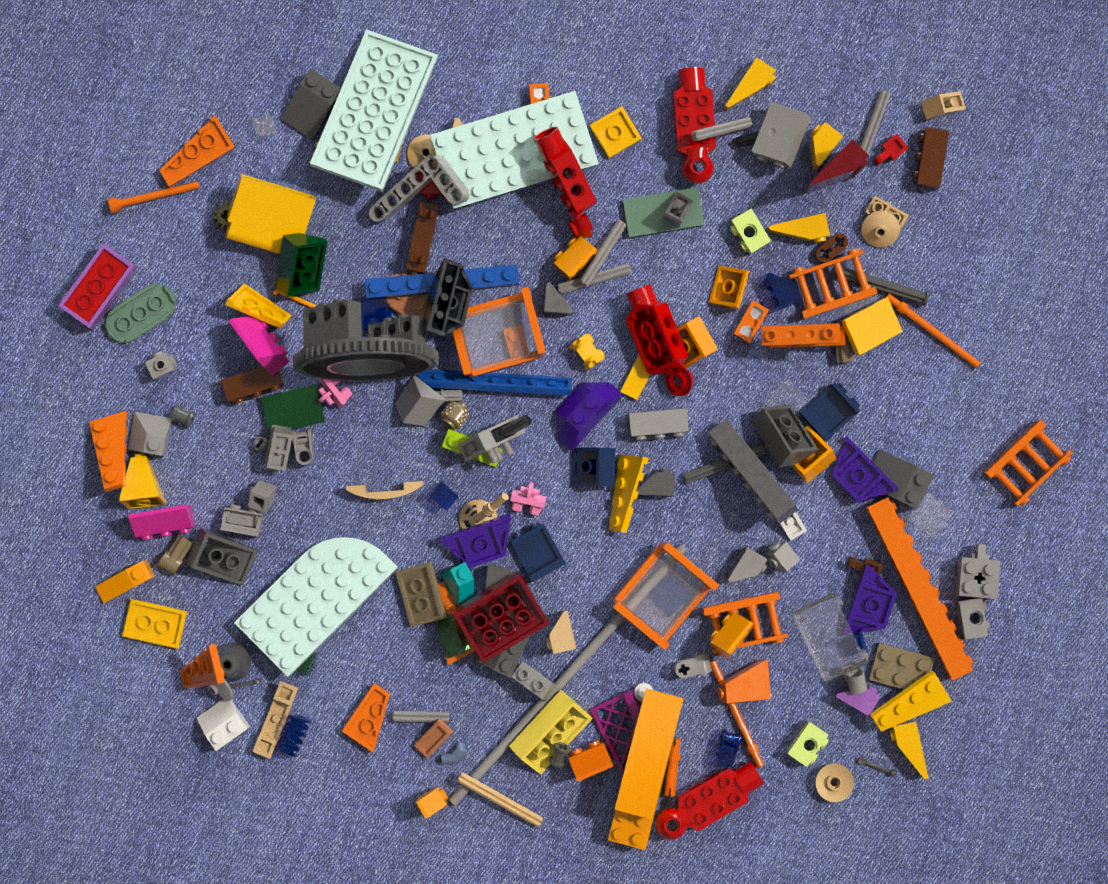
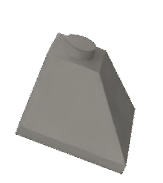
M134 412L128 449L166 456L172 426L171 418Z

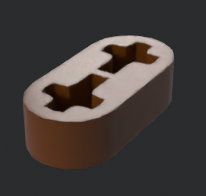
M841 233L831 237L816 250L815 258L820 263L829 262L842 252L848 245L847 237ZM835 238H842L844 240L842 242L843 247H832V245L836 243ZM829 248L831 252L827 254L828 259L825 257L821 259L820 250L826 251Z

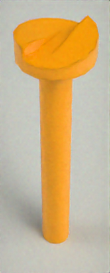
M278 288L273 292L274 295L279 293L286 296ZM288 297L310 308L316 307L315 304L300 297Z

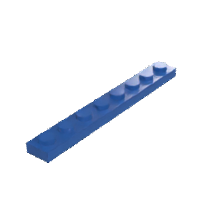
M517 265L464 270L472 289L519 285ZM437 272L365 279L366 298L376 299L428 294Z
M434 369L418 374V378L431 388L571 396L572 378L486 373L470 378L469 375L464 376L463 371Z

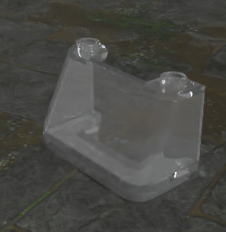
M835 593L792 611L797 628L825 685L868 664L867 660L869 659L865 648L861 649L842 612L841 607L844 604L840 596L836 597Z

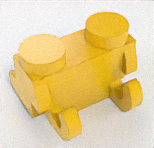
M588 333L569 346V349H573L574 352L577 351L585 362L583 365L586 372L605 358L602 350L596 349L592 344L594 340Z

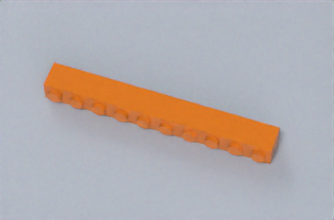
M885 497L866 506L865 508L949 679L953 681L973 671L971 667L974 665L969 654H965L963 650L965 645L960 637L957 638L954 632L957 630L952 620L949 621L946 616L948 610L945 604H940L938 600L939 592L935 585H931L929 581L931 576L927 568L923 569L920 563L923 561L918 551L915 552L912 547L914 541L910 534H906L903 528L906 525L902 517L897 516L895 512L897 507L893 499L889 500L888 497Z

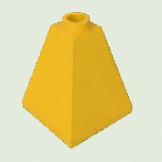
M143 453L135 454L134 457L130 458L125 476V486L122 487L120 502L128 510L166 505V500L150 460Z

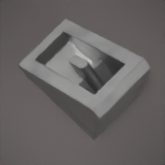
M676 192L662 218L679 227L693 200Z
M548 282L546 284L544 313L572 315L574 310L553 285Z

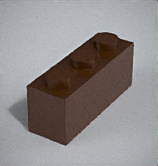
M926 127L924 132H920L919 143H922L921 150H918L916 154L918 168L914 169L912 178L915 181V186L935 190L940 188L949 131Z
M263 366L221 380L228 402H233L234 405L245 402L244 398L252 396V399L263 395V391L269 389L270 392L280 390L281 385L285 384L280 370L272 376Z

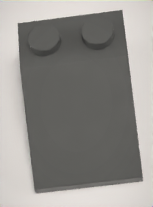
M310 68L297 88L281 120L311 140H314L330 116L341 88Z
M879 450L873 463L899 488L898 491L886 494V496L917 510L934 475Z
M200 527L186 563L193 569L243 586L258 550Z

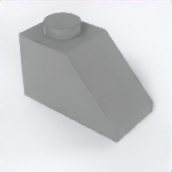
M746 547L727 580L734 582L758 576L759 573L763 574L768 566L766 563L767 559Z

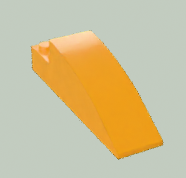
M646 688L615 806L609 841L646 850L684 698Z

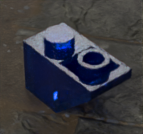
M772 273L765 275L766 279L763 282L766 289L771 290L773 294L771 300L775 308L778 307L781 311L802 301L795 282Z

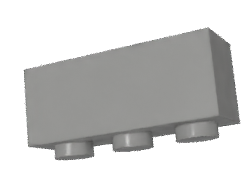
M687 408L628 414L630 437H635V440L646 439V435H654V438H665V434L673 433V437L685 436L684 432L689 431Z

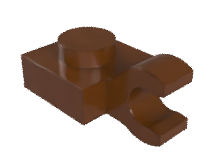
M850 556L847 562L848 566L859 570V576H862L865 564L872 567L879 575L884 566L883 563L867 557L862 562Z

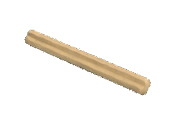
M464 772L459 775L457 780L460 784L534 826L539 827L543 821L541 816Z

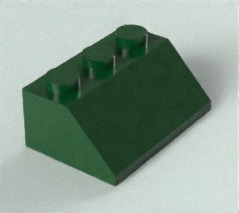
M303 233L283 235L275 286L287 297L319 291L328 241L324 238Z

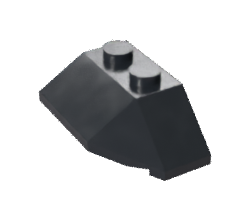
M446 258L443 259L431 284L423 316L425 331L444 337L464 326L473 290L462 264Z

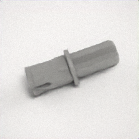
M441 389V391H436L445 398L442 404L444 402L462 401V390Z

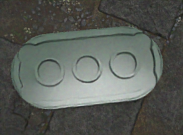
M161 284L146 286L110 310L105 322L108 335L121 343H130L137 340L173 315L176 309V297L167 286Z

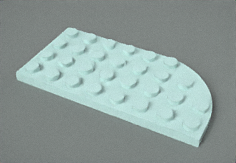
M341 537L320 542L307 550L234 623L287 677H290L398 567L377 547L360 539Z

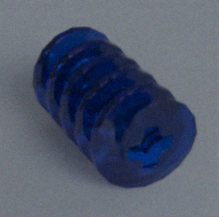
M295 714L288 715L292 722H285L289 729H282L286 736H279L283 743L276 744L280 751L293 757H297L295 752L300 751V747L297 744H303L304 742L300 737H306L307 735L303 731L309 729L306 723L312 722L304 716Z

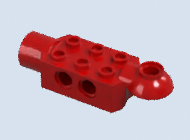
M690 67L678 70L679 89L673 94L676 152L686 157L682 165L685 178L691 183L701 184L709 180L713 174V162L708 155L716 148V138L714 136L694 141L691 133L695 130L715 126L713 91L706 87L705 68ZM695 163L702 164L703 171L696 172L693 169V165Z
M551 127L537 134L534 137V141L543 160H545L543 164L546 170L551 172L554 177L551 180L555 188H559L562 193L560 198L563 204L568 206L567 212L571 218L568 225L575 237L591 238L592 233L590 230L593 229V226L587 215L583 212L594 207L597 204V200L572 149L563 139L559 128Z
M651 284L627 293L626 296L632 310L625 320L646 372L653 375L666 372L665 381L669 391L679 397L687 395L693 386L694 378L692 373L685 368L684 363L688 358V354L667 302L657 300Z
M751 761L736 770L726 766L679 794L678 808L665 809L658 815L656 819L657 831L667 840L680 838L685 834L688 827L699 832L748 803V794L764 785V782ZM675 820L677 822L676 828H667L668 821Z

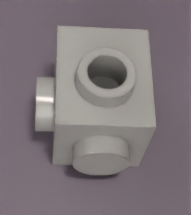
M157 352L152 355V359L145 362L153 380H158L177 371L175 368L177 362L174 356L166 352Z
M259 480L249 491L248 507L266 513L274 502L277 486Z
M777 541L769 547L770 550L765 554L769 559L768 563L778 572H787L800 560L787 542Z

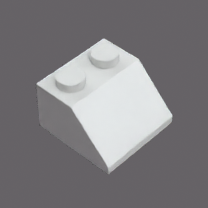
M222 699L197 717L204 735L216 751L250 727L232 700Z

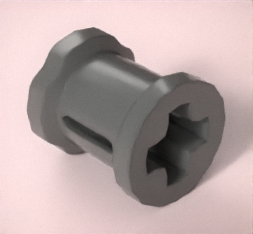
M177 405L172 413L171 421L174 422L176 420L189 428L194 420L195 412H188Z
M557 742L554 745L555 751L553 756L550 757L549 763L555 767L563 768L566 765L565 759L567 754L570 753L571 747L565 743Z

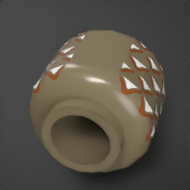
M461 401L449 402L441 412V422L451 430L460 429L469 418V413L466 410L468 407Z

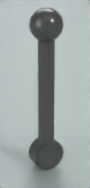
M256 679L229 686L232 689L261 683V680Z
M860 757L858 759V763L860 765L866 764L873 768L889 773V775L892 777L896 775V771L894 769L889 770L882 766L876 765L874 763L866 761L864 757Z

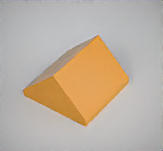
M719 266L709 303L738 310L749 271Z

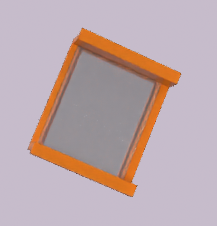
M529 287L521 288L522 292L468 307L464 326L453 331L464 376L469 375L471 378L544 357L546 350Z
M660 542L612 599L615 603L613 608L666 650L670 645L667 642L668 639L710 589L715 591L719 584L670 543L666 542L663 544Z

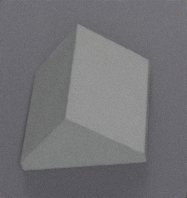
M414 376L395 402V405L403 423L426 426L445 398Z

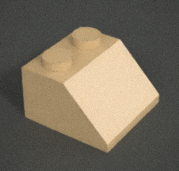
M567 609L563 610L549 632V637L546 638L548 649L553 650V654L576 649Z

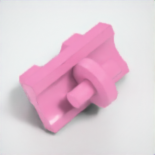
M326 379L319 381L323 386L318 390L322 395L319 399L320 403L326 400L330 406L335 402L339 408H342L352 396V392L347 386L341 391H338L335 387L341 381Z
M530 482L529 487L521 486L520 491L513 489L510 499L512 501V510L522 511L523 504L531 505L529 513L538 516L545 506L547 496L539 495L540 490L533 489L534 483Z

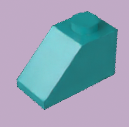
M466 562L441 574L457 607L474 597V578Z

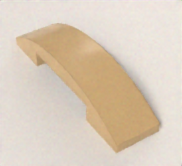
M424 481L404 482V490L367 492V485L346 486V490L365 498L391 499L405 496L424 486Z
M280 681L252 752L269 759L271 758L292 708L298 687Z

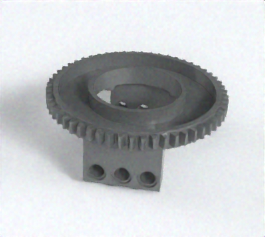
M335 299L333 303H319L317 307L303 310L304 348L293 355V369L298 373H302V375L336 381H378L418 375L432 370V368L439 364L438 351L425 343L423 317L398 315L396 319L384 318L380 323L369 324L368 337H362L361 302Z

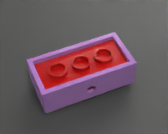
M103 243L58 306L88 328L94 330L138 267Z

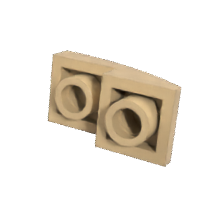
M874 196L865 212L868 215L875 211H887L893 214L900 224V232L909 218L908 214L877 196Z

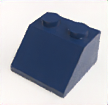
M575 448L572 451L571 486L615 487V448Z

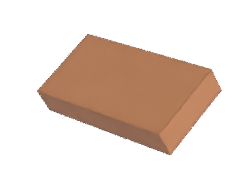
M439 718L413 746L428 759L454 731Z

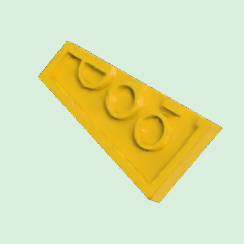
M619 454L609 530L627 533L634 510L632 503L638 497L637 486L639 481L643 480V466L648 463L649 458Z
M931 670L869 715L880 731H884L952 701L935 672Z

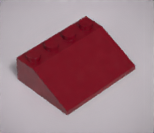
M852 139L810 182L804 192L807 194L845 181L850 176L854 178L868 163L866 159L869 155Z
M519 570L453 609V616L483 663L550 624Z

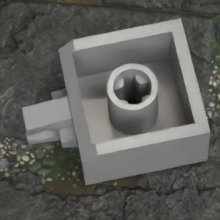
M976 544V551L971 553V558L959 557L955 595L997 599L1001 561L989 560V555L985 554L986 544ZM979 573V576L982 578L977 583V580H974V576H978Z

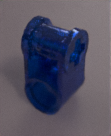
M723 729L716 756L717 762L722 767L728 768L734 764L742 740L741 733L737 735ZM724 753H728L731 757L730 762L726 764L721 762V756Z

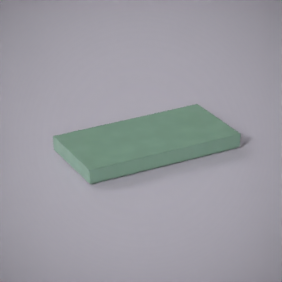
M698 187L623 199L629 238L705 225ZM676 192L693 200L679 227L662 218Z

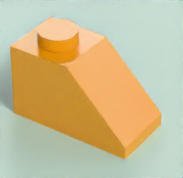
M437 786L419 796L416 803L426 819L446 806V800L449 798L445 790H440Z

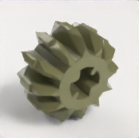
M227 200L224 201V207L219 203L217 204L219 211L212 210L217 216L211 217L212 221H217L214 226L216 228L221 226L220 231L223 233L229 223L224 218V215L227 216L226 213H228L230 208Z

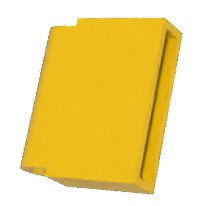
M240 173L227 214L229 223L225 238L280 254L283 235L305 234L316 199L314 195Z

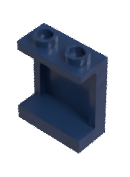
M833 383L799 414L825 442L831 439L838 430L860 412L858 408L860 406L853 397L850 399L845 394L847 390L840 383L838 385Z
M539 522L528 527L529 532L523 534L521 531L512 536L513 540L510 542L532 582L566 564L544 523L540 525Z

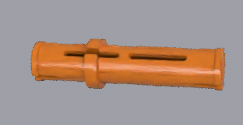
M676 738L675 745L673 739L666 767L663 793L665 796H669V788H671L670 796H676L678 761L681 760L679 755L681 738Z

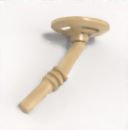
M503 493L489 503L484 500H472L466 503L459 515V523L462 530L467 528L464 523L465 520H469L470 525L474 526L483 521L486 522L497 518L496 511L500 505L508 500V495ZM472 505H476V507L471 509L468 512V514H465L466 510L469 507H471ZM477 510L476 514L470 516L473 511Z

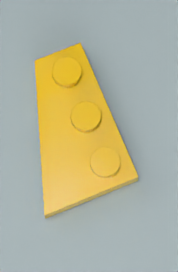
M245 283L225 303L226 306L280 329L292 316Z

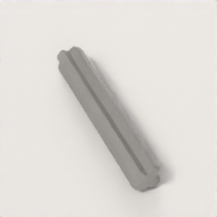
M882 90L879 94L860 146L868 155L890 98V93Z
M747 117L692 131L691 135L694 141H699L749 128L752 126L751 118Z
M618 220L581 277L580 283L587 287L593 280L624 231L626 224L623 221Z
M624 264L597 272L589 286L630 274L632 272L629 264ZM581 277L557 285L560 294L586 286L580 283Z

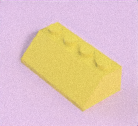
M560 690L509 747L522 761L539 774H542L550 765L549 759L555 751V743L562 742L569 745L593 718L570 696Z

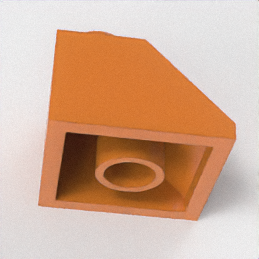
M599 740L589 743V747L584 750L577 748L570 752L571 755L568 756L577 782L613 767L604 741L599 742Z

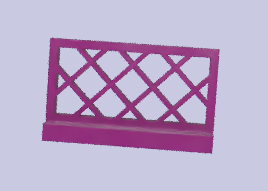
M633 688L590 709L622 776L625 770L623 763L625 759H628L626 754L629 746L631 747L630 742L635 732L641 705L634 695ZM623 699L626 705L624 712L613 709L616 701ZM601 708L609 710L607 720L599 718L596 711ZM612 712L623 715L620 725L609 721ZM625 716L633 719V729L622 726ZM608 724L618 728L616 737L607 734ZM621 729L631 732L628 742L617 739ZM616 742L627 745L624 755L615 751Z

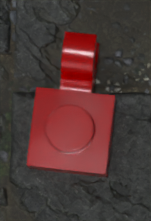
M895 134L881 146L884 151L874 161L877 165H880L888 157L894 161L909 148L899 135Z

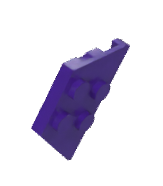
M846 436L832 476L858 503L898 491L899 488Z
M510 513L440 537V541L457 558H460L463 563L466 562L468 568L506 556L509 536Z
M865 564L842 632L844 635L860 631L862 633L869 632L870 630L885 629L890 617L897 591L868 564Z

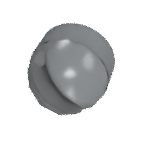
M263 436L256 437L253 440L254 449L260 452L265 451L268 447V440ZM260 440H264L260 447L257 448L256 446L258 445Z

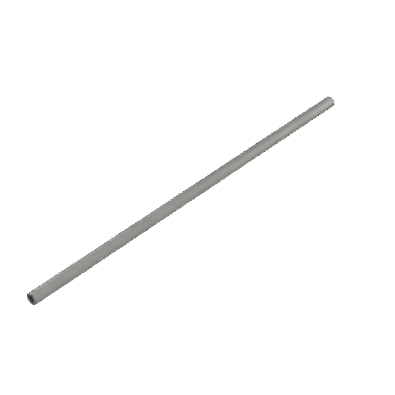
M682 544L676 548L683 555L688 550ZM669 556L625 606L633 611L677 561ZM618 612L557 679L555 682L557 687L548 700L545 701L540 698L470 775L472 778L478 781L528 724L533 721L626 619L622 614ZM461 785L450 797L449 801L456 806L471 789Z

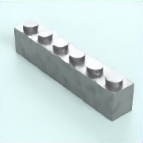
M727 419L708 432L711 437L709 442L715 449L719 448L722 451L720 455L726 463L730 462L734 466L731 468L738 478L741 476L745 480L743 482L744 486L749 492L753 490L757 495L754 497L760 506L764 505L768 509L766 514L772 521L776 519L780 524L798 511L795 503Z

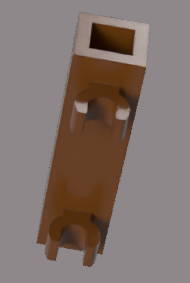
M420 201L406 270L410 271V275L426 273L440 210L439 205Z

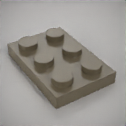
M432 562L395 572L410 627L447 618Z
M878 642L868 680L906 689L932 670L935 658Z

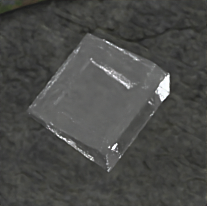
M273 115L253 119L260 139L278 133Z

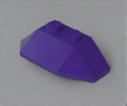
M610 382L580 383L571 393V396H568L556 410L558 439L573 451L620 400L623 394Z

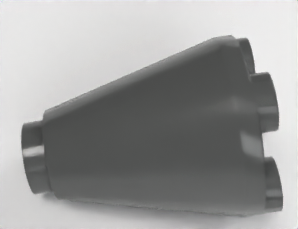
M227 643L221 646L217 651L221 667L224 670V679L227 681H237L244 678L251 667L249 651L236 643ZM225 661L230 662V668L227 669V666L224 665Z

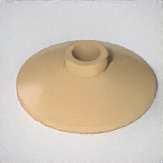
M420 135L410 143L407 156L413 168L428 157L422 154L423 150L428 149L430 151L428 156H436L430 135ZM434 160L432 164L433 167L436 169L437 162Z
M875 211L864 219L861 228L862 236L871 246L878 248L887 247L897 240L900 233V224L893 214L887 211ZM883 229L884 233L878 234L877 231Z
M832 763L820 769L816 776L815 785L817 792L823 799L830 802H840L851 794L854 787V779L848 768L841 764ZM833 778L837 779L836 785H831L830 783Z

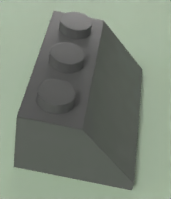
M791 405L764 407L752 421L753 426L778 467L793 466L818 451L817 446Z
M530 636L485 663L482 662L477 652L473 660L511 678Z

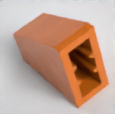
M757 660L719 683L718 697L721 699V702L728 704L771 699L768 660Z

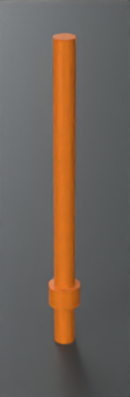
M890 293L886 296L900 314L904 313L974 368L980 365L981 362L908 308L909 305L904 301H899Z
M716 659L711 661L712 671L719 684L725 679ZM728 703L747 745L745 748L748 754H751L757 768L763 766L764 764L758 753L759 748L753 742L736 703Z

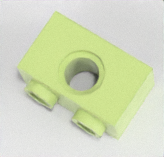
M752 209L731 220L730 223L732 225L730 229L735 236L738 235L741 239L740 246L745 253L748 251L749 254H752L771 242ZM751 228L754 231V236L746 237L744 229Z
M807 720L786 752L806 767L809 764L812 765L818 757L816 755L817 751L826 746L829 740L827 739L828 734ZM813 740V747L809 750L805 749V741Z

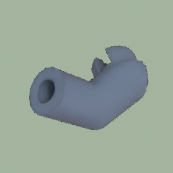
M458 742L455 744V749L451 754H441L442 764L459 762L466 754L465 744Z

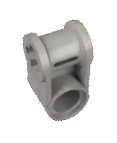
M311 428L301 432L292 431V441L297 462L303 466L311 465L315 460ZM303 452L310 454V459L307 462H302L300 459Z
M707 652L679 660L673 667L675 674L680 678L712 672ZM682 664L685 667H688V669L685 670V674L678 671V669L681 668Z
M857 662V665L841 667L844 681L847 683L850 692L853 694L864 693L867 690V685L861 663Z

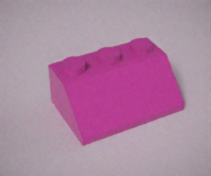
M252 316L229 320V323L257 361L272 376L290 362L286 356L288 354L287 350L282 344L278 346L276 342L279 340L273 332L269 333L267 331L269 326L266 322L259 321Z
M181 505L128 515L135 537H141V540L152 539L153 534L159 533L160 537L172 535L171 531L179 530V534L191 532L190 528L195 527L191 505Z

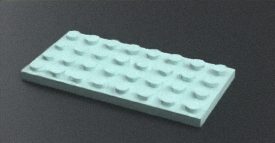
M366 30L310 161V166L383 192L438 55Z
M576 91L431 134L430 139L435 155L443 156L469 190V199L464 203H451L452 208L463 207L554 178L551 172L546 170L543 164L545 160H543L534 141V137L537 134L551 127L559 128L563 139L572 149L581 169L598 165L599 163ZM445 175L444 181L446 184H448L449 178L447 175ZM457 190L456 197L460 199V192Z

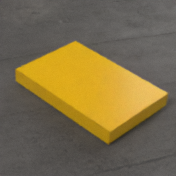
M888 297L880 299L841 321L856 356L903 332Z
M130 599L122 637L179 649L188 611Z

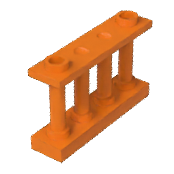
M856 248L848 251L847 256L806 270L803 267L792 270L793 274L790 275V278H797L806 305L804 307L805 310L802 311L804 319L878 294L876 287L871 288V285L867 283L859 256L864 255L863 250L859 251ZM852 259L861 286L859 288L860 292L855 294L849 290L841 266V262ZM832 265L843 293L841 294L842 298L837 300L831 297L822 270ZM812 272L816 274L824 298L823 304L816 306L815 303L813 304L804 275Z
M839 323L761 326L762 346H769V348L846 346V331L843 326H839Z
M1037 420L983 472L988 479L992 477L997 478L1017 498L1012 503L1014 506L1026 504L1030 499L1028 496L1060 465H1066L1071 460L1069 456L1073 454L1071 450H1066L1063 453L1046 436L1043 430L1046 424L1042 420ZM1034 437L1036 439L1039 438L1058 458L1051 466L1030 447L1029 441ZM1020 450L1022 452L1025 451L1044 471L1037 479L1016 460L1017 457L1015 455ZM1006 464H1011L1030 484L1023 493L1002 473L1003 470L1001 468Z
M777 591L702 607L703 615H708L709 619L711 618L713 631L716 629L718 631L721 630L718 618L721 612L727 611V614L732 616L734 612H739V608L746 607V610L749 611L750 620L753 623L752 629L755 639L742 641L738 648L773 641V644L784 642V638L788 637V633H781L775 609L776 600H780L779 592ZM764 603L768 608L773 631L772 636L762 637L756 612L757 604ZM715 648L711 649L713 654L717 653V656H722Z

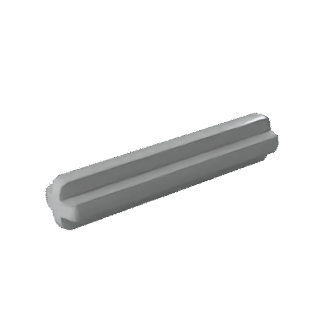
M394 711L393 721L436 722L440 718L445 723H448L450 715L449 712Z

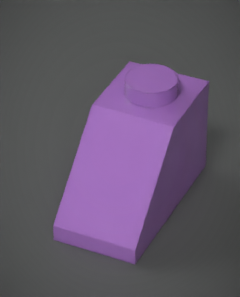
M870 685L861 694H853L849 689L841 690L834 694L835 697L867 716H870L869 714H871L881 697L877 695L878 690Z

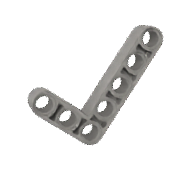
M428 156L370 208L369 216L375 222L390 219L432 181L452 204L466 202L470 196L469 190L443 156ZM434 160L437 162L436 169L433 167L432 164ZM420 172L423 174V180H422V181H421L420 178H419V173H420ZM445 175L449 178L448 184L444 181ZM407 184L410 187L409 193H407L405 189ZM457 190L460 192V199L456 197ZM393 196L396 198V204H395V205H394L393 202H392V197H393ZM380 208L383 211L382 217L379 215Z

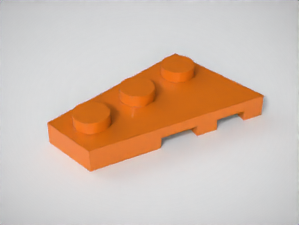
M374 683L342 730L343 733L373 753L390 693Z

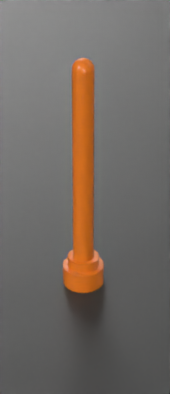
M192 182L125 199L113 197L108 199V204L113 214L120 212L119 210L125 206L198 189L200 184Z

